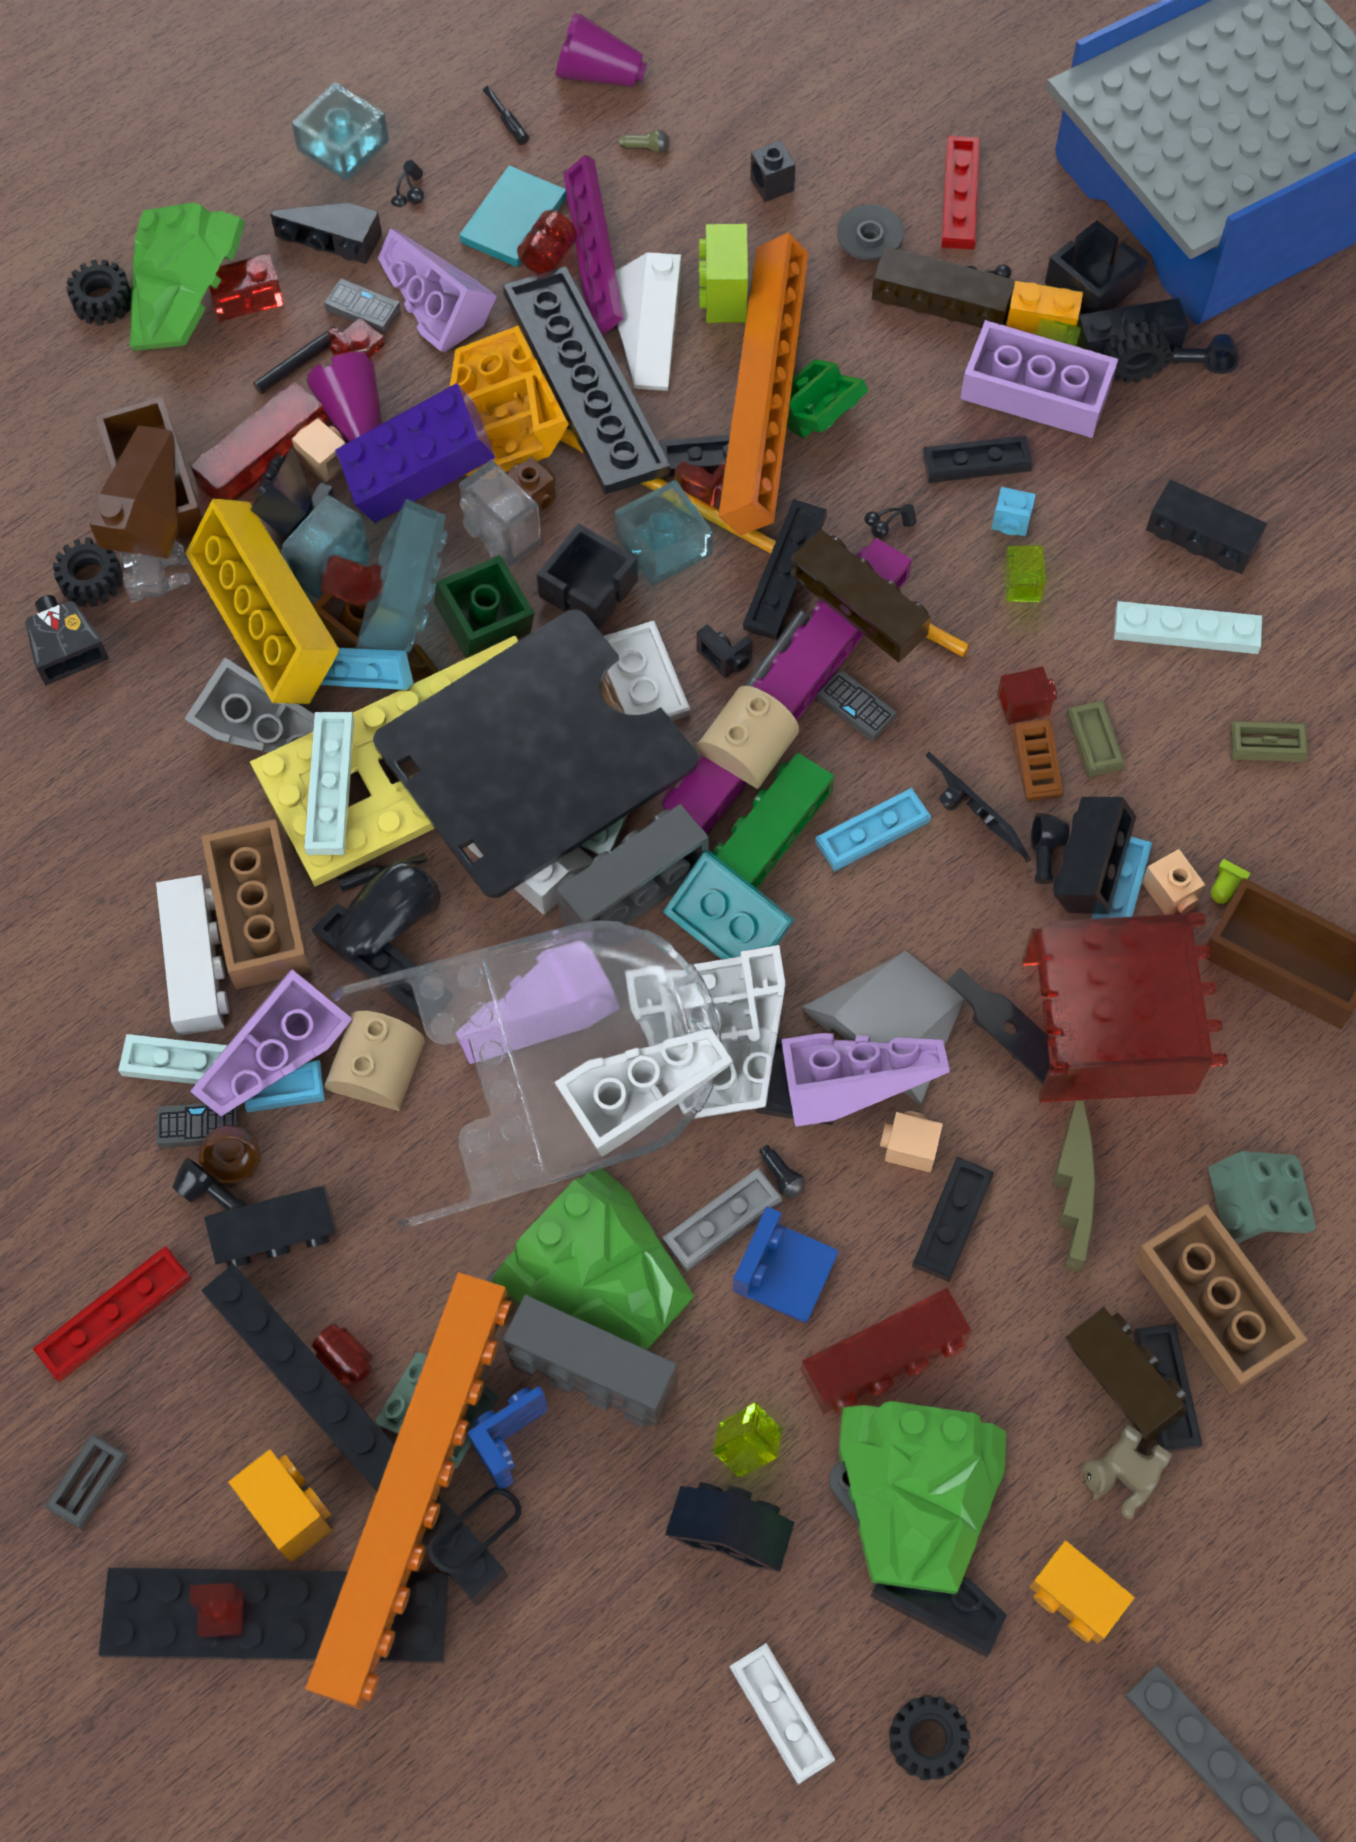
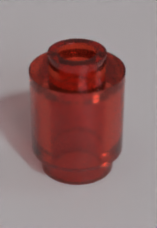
M337 1324L328 1326L312 1344V1348L317 1352L316 1357L342 1385H347L350 1382L356 1385L366 1378L372 1370L370 1362L373 1355L346 1328H340Z

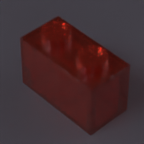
M270 253L220 266L215 274L221 279L217 289L212 288L210 285L208 287L219 322L284 305Z

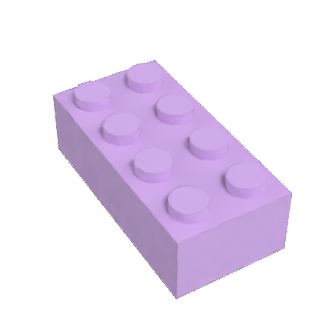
M985 320L964 373L960 399L1093 438L1113 382L1118 359Z

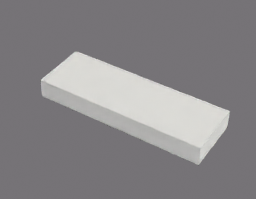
M767 1643L730 1666V1670L797 1785L835 1761Z

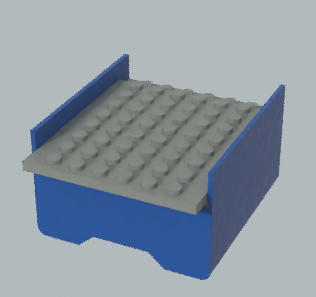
M1161 0L1076 41L1071 69L1048 79L1046 90L1063 109L1055 148L1059 163L1088 198L1106 201L1152 256L1161 285L1173 299L1179 298L1184 313L1194 324H1200L1356 244V34L1324 0Z

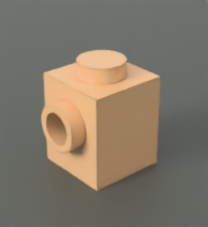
M317 418L310 425L302 427L296 436L292 438L294 450H296L299 461L323 483H326L342 470L335 449L346 444V442L335 427H327Z
M1180 849L1149 865L1141 882L1167 918L1178 911L1181 914H1185L1194 909L1200 903L1199 898L1205 887V883Z
M907 1111L904 1114L896 1112L893 1125L885 1123L880 1143L881 1147L887 1148L885 1161L931 1173L943 1123L927 1120L925 1115L914 1111Z

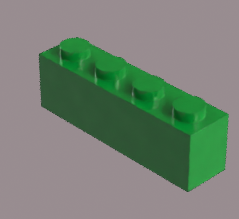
M798 752L789 763L784 761L779 766L774 775L775 781L768 790L763 788L757 794L752 805L754 808L747 817L744 815L739 817L731 830L732 836L726 844H718L712 854L757 889L833 792L834 775Z

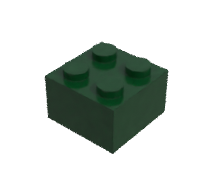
M501 555L436 581L434 604L466 659L513 636L519 639L531 633L535 613Z

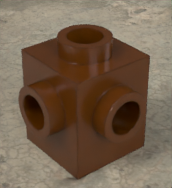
M531 456L522 464L513 466L508 474L499 480L501 500L525 522L537 512L548 509L556 499V478L549 467L546 465L541 466Z

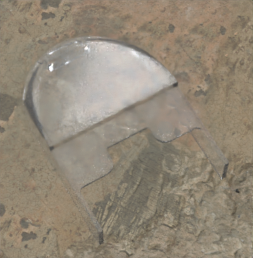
M600 920L576 923L346 985L333 992L334 1001L396 984L409 983L414 991L424 1030L430 1040L439 1045H450L468 1039L490 1114L489 1117L464 1125L459 1131L457 1138L458 1149L470 1187L469 1197L398 1219V1227H412L651 1153L678 1137L696 1114L700 1113L714 1087V1077L640 1133L603 1157L598 1153L554 1082L589 1060L600 1057L604 1059L623 1054L630 1049H642L661 1044L668 1039L710 1028L721 1042L717 1009L712 995L696 967L692 963L689 964L673 948V944L647 929L642 930L618 921Z

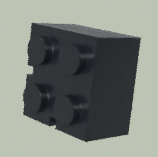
M1096 220L1076 236L1075 243L1071 240L1050 256L1045 284L1049 287L1083 292L1080 306L1081 314L1110 310L1140 287L1147 260L1123 242L1119 246L1115 266H1111L1114 262L1119 237Z
M578 523L536 574L539 597L564 612L569 607L570 610L575 609L584 612L599 630L616 609L615 601L621 603L638 582V559L636 556Z

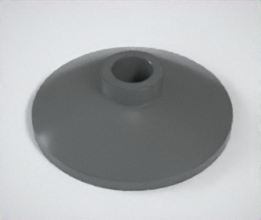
M868 204L854 207L841 217L837 226V239L841 247L851 256L862 260H880L885 246L898 249L902 244L904 236L903 224L899 217L891 210L879 205Z

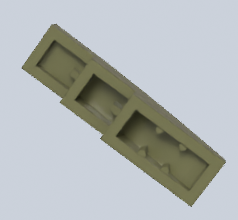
M1076 1100L1070 1113L1052 1185L1067 1189L1058 1226L1073 1230L1064 1268L1080 1272L1086 1260L1093 1222L1095 1175L1092 1139L1084 1102Z

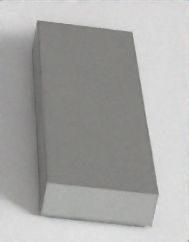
M757 1168L663 1236V1242L684 1270L688 1272L762 1217L766 1206L774 1209L780 1205L782 1197L759 1168Z

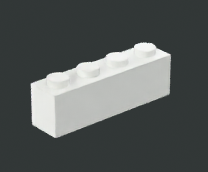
M202 875L156 882L171 1023L178 1036L224 1029L223 1015L229 1014V1003L226 992H220L219 980L225 979V969L222 957H216L215 945L221 944V935L218 922H212L211 911L215 910L212 890L207 888Z

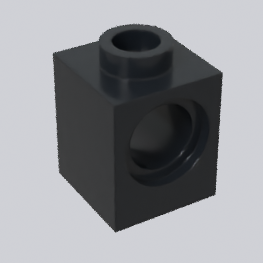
M781 140L751 152L750 180L764 202L794 191L796 164Z

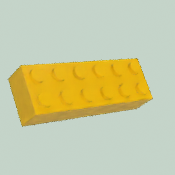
M212 499L185 554L271 702L310 704L340 650L263 523L250 510L252 507L250 502Z

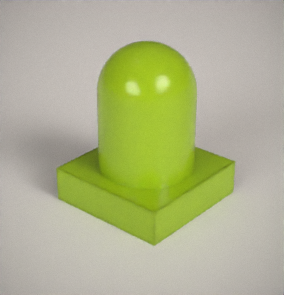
M1223 859L1216 873L1219 876L1210 891L1213 901L1218 904H1226L1231 901L1243 878L1248 879L1251 873Z

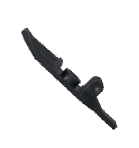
M928 752L925 756L942 772L948 788L940 796V802L948 811H953L964 800L966 801L969 798L970 800L966 805L977 816L983 819L988 815L984 821L988 829L996 833L1023 856L1026 863L1031 861L1029 854L1013 827L934 755Z
M961 968L947 980V983L973 1009L975 1014L973 1021L1012 1054L1014 1059H1017L1045 1089H1062L1073 1077V1061L1008 998L1002 994L985 991ZM1004 1024H1013L1016 1028V1033H1007L1004 1029Z

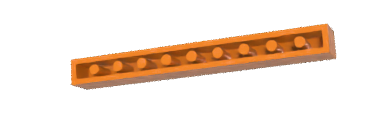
M789 232L756 248L718 516L740 536L770 525L775 520L809 252Z
M460 1272L456 1276L305 1689L312 1694L362 1710L364 1701L371 1702L375 1695L380 1678L379 1675L374 1674L380 1656L387 1658L391 1650L395 1632L391 1631L390 1628L395 1614L402 1615L410 1596V1588L405 1586L411 1570L417 1572L422 1563L426 1546L421 1545L426 1528L433 1529L437 1521L441 1505L436 1503L440 1488L441 1486L447 1488L452 1479L455 1462L450 1460L455 1446L462 1447L467 1437L470 1422L466 1421L465 1418L470 1404L477 1406L480 1400L484 1381L479 1379L484 1365L491 1366L498 1348V1341L494 1340L499 1325H506L510 1316L512 1302L508 1301V1294L504 1286Z

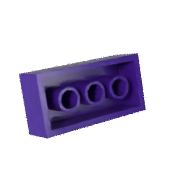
M458 383L335 449L355 505L374 523L496 458L475 403Z

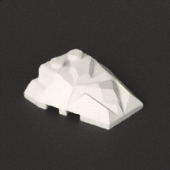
M779 945L740 952V957L670 969L660 965L625 971L631 1011L641 1025L649 1041V1046L711 1028L733 1060L730 1066L679 1103L688 1120L766 1107L786 987Z

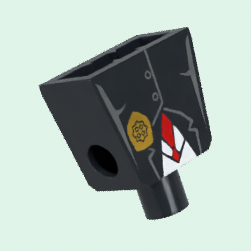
M45 595L35 602L38 614L28 617L25 623L34 664L45 686L109 659L99 635L73 601H67L58 605L53 595Z

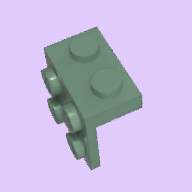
M1240 1151L1208 1167L1221 1223L1236 1244L1265 1231L1309 1233L1315 1230L1313 1209L1309 1201L1303 1170L1296 1156Z

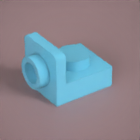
M1001 487L991 529L1001 531L1007 535L1026 536L1036 494Z

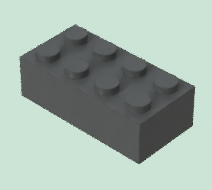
M681 804L671 811L669 809L663 810L653 819L652 824L641 831L635 830L629 833L623 839L620 846L611 852L605 851L600 853L585 870L579 874L577 872L572 873L562 880L557 888L561 921L572 934L580 931L591 950H593L678 890L702 853L708 851L707 834Z
M527 1295L524 1296L503 1338L508 1358L513 1361L511 1366L516 1370L529 1376H533L535 1372H538L550 1378L548 1383L556 1389L566 1393H571L572 1389L587 1395L585 1400L591 1405L606 1411L609 1406L624 1412L623 1418L642 1428H645L647 1423L655 1427L658 1426L677 1385L676 1363Z

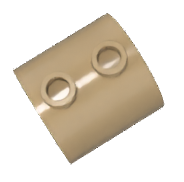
M741 686L699 740L695 750L698 754L758 789L798 735L799 725L792 713L777 699L760 689Z
M355 1011L351 1014L352 1021L347 1025L324 1085L325 1089L400 1111L425 1042L424 1037L414 1027L394 1017L372 1011Z

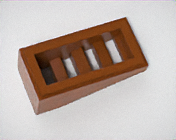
M1045 719L1015 724L1011 738L1026 802L1063 797L1062 780L1050 720ZM1044 750V754L1030 756L1027 754V752ZM1042 765L1048 766L1047 769L1030 771V767ZM1051 779L1049 784L1033 786L1032 783L1035 780Z

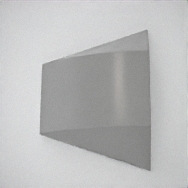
M904 951L802 1006V1010L827 1031L832 1033L835 1030L848 1041H855L857 1035L870 1036V1042L890 1043L891 1040L898 1037L943 1040L945 1046L963 1005L964 998L912 955ZM930 1081L908 1089L903 1093L921 1106Z

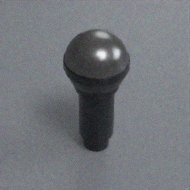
M769 1145L762 1147L759 1153L764 1163L776 1176L781 1194L787 1198L800 1196L806 1188L803 1175L793 1169H789L777 1152L771 1149Z

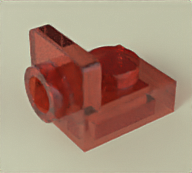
M361 318L356 320L342 333L334 326L328 330L330 339L329 349L334 356L349 352H363L370 358L385 345L383 336Z
M681 461L675 469V487L713 506L722 495L726 463L721 462L714 474L711 475L700 466H693Z
M334 554L328 557L320 591L358 606L374 600L381 591L383 580L380 578L382 566L373 564L366 567Z
M235 1583L190 1586V1604L198 1609L199 1636H235L242 1633V1589Z

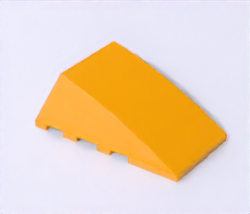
M519 326L455 349L450 386L458 383L475 403L496 457L465 475L488 479L508 472L513 466L522 464L531 456L536 461L550 457L569 424Z

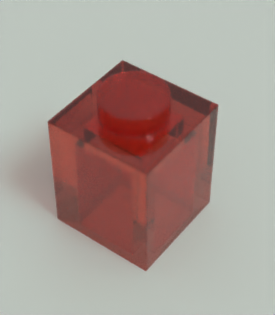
M1043 666L1001 676L997 696L1007 724L1010 725L1050 715L1053 701L1057 699V690L1053 679L1047 678Z

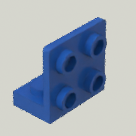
M766 1206L733 1278V1292L802 1323H807L834 1265L838 1251L833 1247L780 1225L781 1212Z
M540 1386L532 1391L529 1387L518 1391L508 1400L509 1406L496 1414L494 1411L484 1413L472 1423L473 1429L467 1432L474 1451L499 1489H505L514 1483L510 1470L516 1467L512 1461L513 1457L503 1440L548 1411L545 1394Z

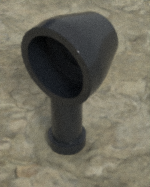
M1219 334L1212 339L1206 349L1179 348V346H1174L1173 364H1178V362L1204 363L1209 371L1225 374L1237 367L1239 352L1231 336Z
M1037 813L1031 828V844L1033 849L1036 850V875L1034 876V882L1038 884L1053 883L1052 849L1065 846L1070 832L1067 822L1047 813Z
M187 1157L181 1164L172 1188L186 1200L192 1203L207 1194L226 1210L246 1204L243 1199H238L215 1179L208 1176L203 1168Z

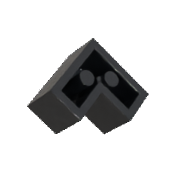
M699 1482L698 1488L680 1486L665 1535L692 1549L722 1553L751 1568L780 1572L795 1522L780 1515V1507L765 1501L757 1500L755 1502L751 1500L752 1493L745 1489L728 1486L727 1491H723V1489L715 1485Z

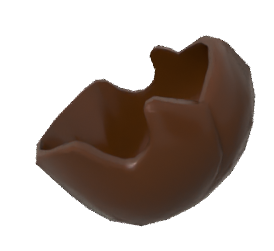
M225 1125L214 1129L205 1137L199 1150V1162L205 1173L217 1182L236 1183L247 1177L251 1178L254 1175L259 1162H261V1153L252 1133L241 1126Z

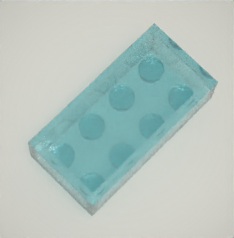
M405 500L382 542L355 649L406 651L408 654L410 653L416 639L415 632L423 631L429 617V612L425 611L424 608L425 605L430 603L436 585L431 583V579L436 577L440 568L442 558L437 557V553L442 551L448 536V532L443 530L446 515L410 500Z

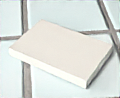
M654 620L604 636L619 655V661L610 667L608 674L625 714L641 715L661 707L672 721L691 716L690 707Z

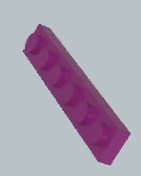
M584 155L565 171L563 176L585 302L603 336L624 318L594 159Z

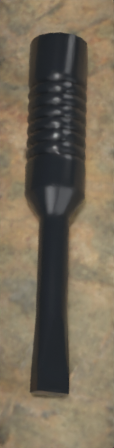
M487 85L483 92L500 112L501 121L519 145L526 144L529 140L528 134L512 112L505 110Z
M422 853L407 860L419 864L426 862L427 858L425 853ZM374 865L337 877L341 890L345 891L368 883L387 866Z

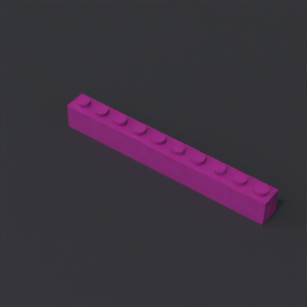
M875 538L868 548L862 547L856 555L857 558L862 557L867 560L873 567L874 572L884 580L889 579L893 581L899 589L910 578L912 559L878 538ZM820 600L812 612V619L806 626L802 624L797 628L792 636V644L785 653L780 651L774 657L770 665V672L764 679L758 678L752 687L760 689L777 699L798 721L817 694L863 638L864 634ZM702 756L696 770L686 776L677 788L673 786L666 793L662 800L663 810L669 809L671 811L681 804L708 835L748 783Z

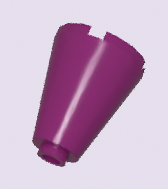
M574 12L559 56L555 73L556 77L566 80L634 87L636 81L642 82L648 64L642 61L644 54L584 15Z
M349 352L331 358L333 364L323 369L320 363L311 370L306 380L309 389L346 443L382 424L375 366L371 357L368 359L367 355L363 352Z

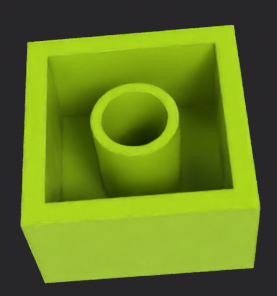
M706 224V239H699V260H706L699 261V287H706L699 288V309H706V323H746L748 295L747 224Z

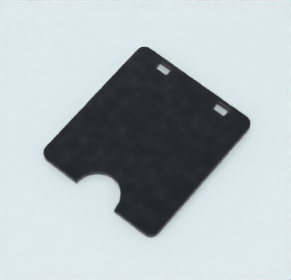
M568 610L387 723L378 729L373 737L375 748L482 893L490 898H499L693 773L698 767L697 751L661 707L646 714L629 715L612 709L605 702L601 694V684L610 667L619 661V655L587 615L580 610ZM410 759L420 771L413 775L412 778H409L400 766V764ZM472 843L476 845L483 855L475 863L471 861L462 849Z

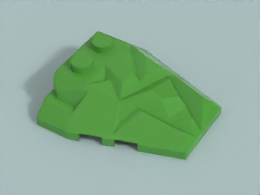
M197 203L143 210L134 240L131 266L130 347L139 351L186 345L206 309L200 303L209 285L217 289L221 279L215 274L223 260L227 258L232 261L237 252L245 221L241 217L223 211L209 212Z
M600 1166L587 1172L582 1179L579 1177L575 1179L519 1238L515 1250L504 1260L492 1278V1283L506 1287L508 1297L519 1306L524 1296L527 1295L646 1350L654 1344L694 1298L692 1291L662 1246L630 1192Z
M894 1401L884 1402L881 1407L860 1405L845 1407L841 1410L838 1453L841 1464H845L850 1483L848 1492L851 1503H855L860 1522L858 1532L872 1583L950 1594L958 1592L1005 1472V1430L992 1423L980 1422V1416L975 1413Z

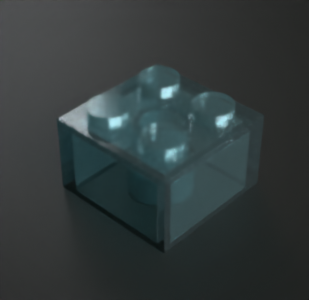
M336 82L291 122L297 150L346 182L389 141L385 113Z
M676 480L614 511L616 536L625 549L637 557L638 567L651 586L713 555V531Z
M327 495L282 544L288 566L302 589L318 599L349 569L355 572L356 570H361L367 564L371 555L362 515L330 495Z

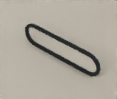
M492 1488L431 1539L428 1544V1555L432 1563L441 1571L447 1573L462 1571L518 1521L521 1516V1505L518 1499L505 1489ZM492 1495H503L513 1503L515 1507L514 1516L459 1565L455 1567L447 1566L436 1557L434 1552L435 1545Z

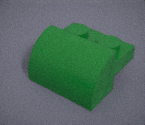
M819 359L812 360L793 377L787 428L802 438L807 437L812 431L822 432L829 429L837 418L845 411L856 406L858 400L869 391L864 379L842 375L837 363Z

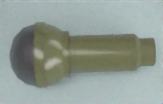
M660 129L652 131L648 135L619 136V146L625 148H648V150L655 153H661L669 145L668 135Z

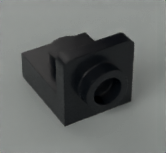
M708 624L696 632V650L725 679L735 671L740 672L744 670L751 662L753 641L748 636L732 647L729 639L722 632L716 633Z

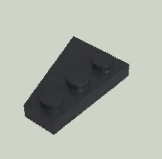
M963 1577L956 1594L876 1583L870 1596L986 1658L989 1656L1007 1616L969 1577Z

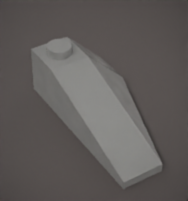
M224 657L184 719L216 740L269 753L313 732L315 714L299 704L272 703L257 677Z

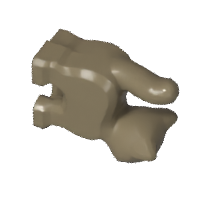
M1126 1425L1120 1432L1121 1437L1119 1441L1108 1450L1105 1457L1100 1460H1088L1084 1464L1082 1472L1085 1475L1086 1486L1093 1492L1094 1500L1108 1493L1113 1488L1116 1479H1119L1132 1492V1495L1123 1502L1121 1514L1126 1519H1132L1135 1510L1142 1506L1151 1496L1153 1490H1155L1161 1471L1167 1466L1172 1454L1159 1445H1155L1152 1450L1148 1449L1145 1456L1140 1454L1136 1449L1143 1435L1130 1425Z

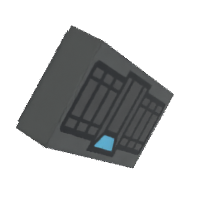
M341 278L324 302L326 311L382 334L386 333L401 310L398 301Z
M842 670L817 694V700L871 742H874L897 716V712Z
M205 1103L157 1107V1145L159 1148L201 1146L205 1137L214 1129L225 1125L239 1126V1106L223 1116H219Z

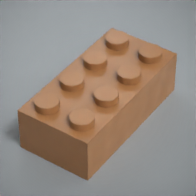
M276 819L201 836L227 971L235 989L238 990L283 979L290 970H294L298 975L311 972L284 841Z
M1208 1204L1141 1245L1133 1258L1230 1395L1296 1353L1308 1341Z

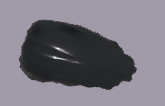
M407 859L397 860L380 871L352 900L349 908L339 920V937L336 941V949L340 950V956H346L349 960H353L358 955L379 953L383 946L395 939L399 933L405 932L423 916L437 910L441 896L437 883L434 882L433 878L426 871Z

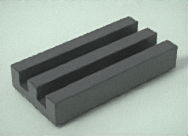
M92 1434L44 1507L82 1530L129 1459V1456ZM97 1448L102 1449V1452L83 1478L66 1507L62 1508L60 1504ZM113 1456V1460L111 1461V1463L103 1473L102 1477L100 1478V1480L88 1496L87 1500L85 1501L77 1515H74V1512L76 1511V1509L82 1502L83 1498L85 1497V1495L97 1479L98 1475L100 1474V1472L102 1471L110 1457Z

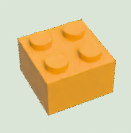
M269 1449L228 1481L278 1550L291 1563L332 1531L325 1521L331 1516V1513L311 1487L303 1492L300 1487L306 1483V1480L286 1454L278 1459Z

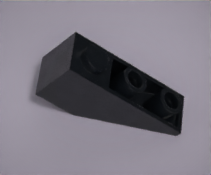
M350 203L272 210L270 213L276 237L286 242L299 243L309 246L316 251H325L341 256L346 260H355L367 264L382 235L378 212Z
M292 447L284 456L278 452L265 468L266 472L259 480L260 484L252 493L256 499L250 509L283 537L305 516L312 502L296 450Z

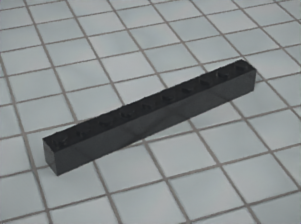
M233 1263L201 1291L211 1305L377 1493L394 1444ZM439 1495L436 1503H439L441 1506L437 1521L433 1529L426 1528L421 1542L422 1545L426 1546L427 1551L431 1539L458 1517ZM461 1522L435 1545L434 1552L443 1564L455 1567L482 1543ZM487 1549L462 1571L448 1573L475 1606L482 1602L508 1577L505 1569Z

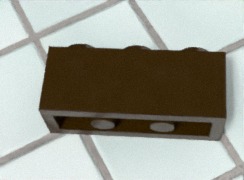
M1103 1307L1065 1337L1066 1341L1125 1416L1149 1443L1187 1413L1186 1406L1182 1402L1187 1398V1395L1172 1377L1165 1381L1155 1368L1160 1363L1145 1344L1138 1348L1129 1338L1133 1330L1118 1312L1111 1316L1106 1308Z

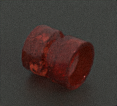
M545 210L532 225L531 231L525 235L518 245L517 255L521 262L536 274L555 270L561 263L563 255L567 254L578 237L577 230L562 214L553 210Z

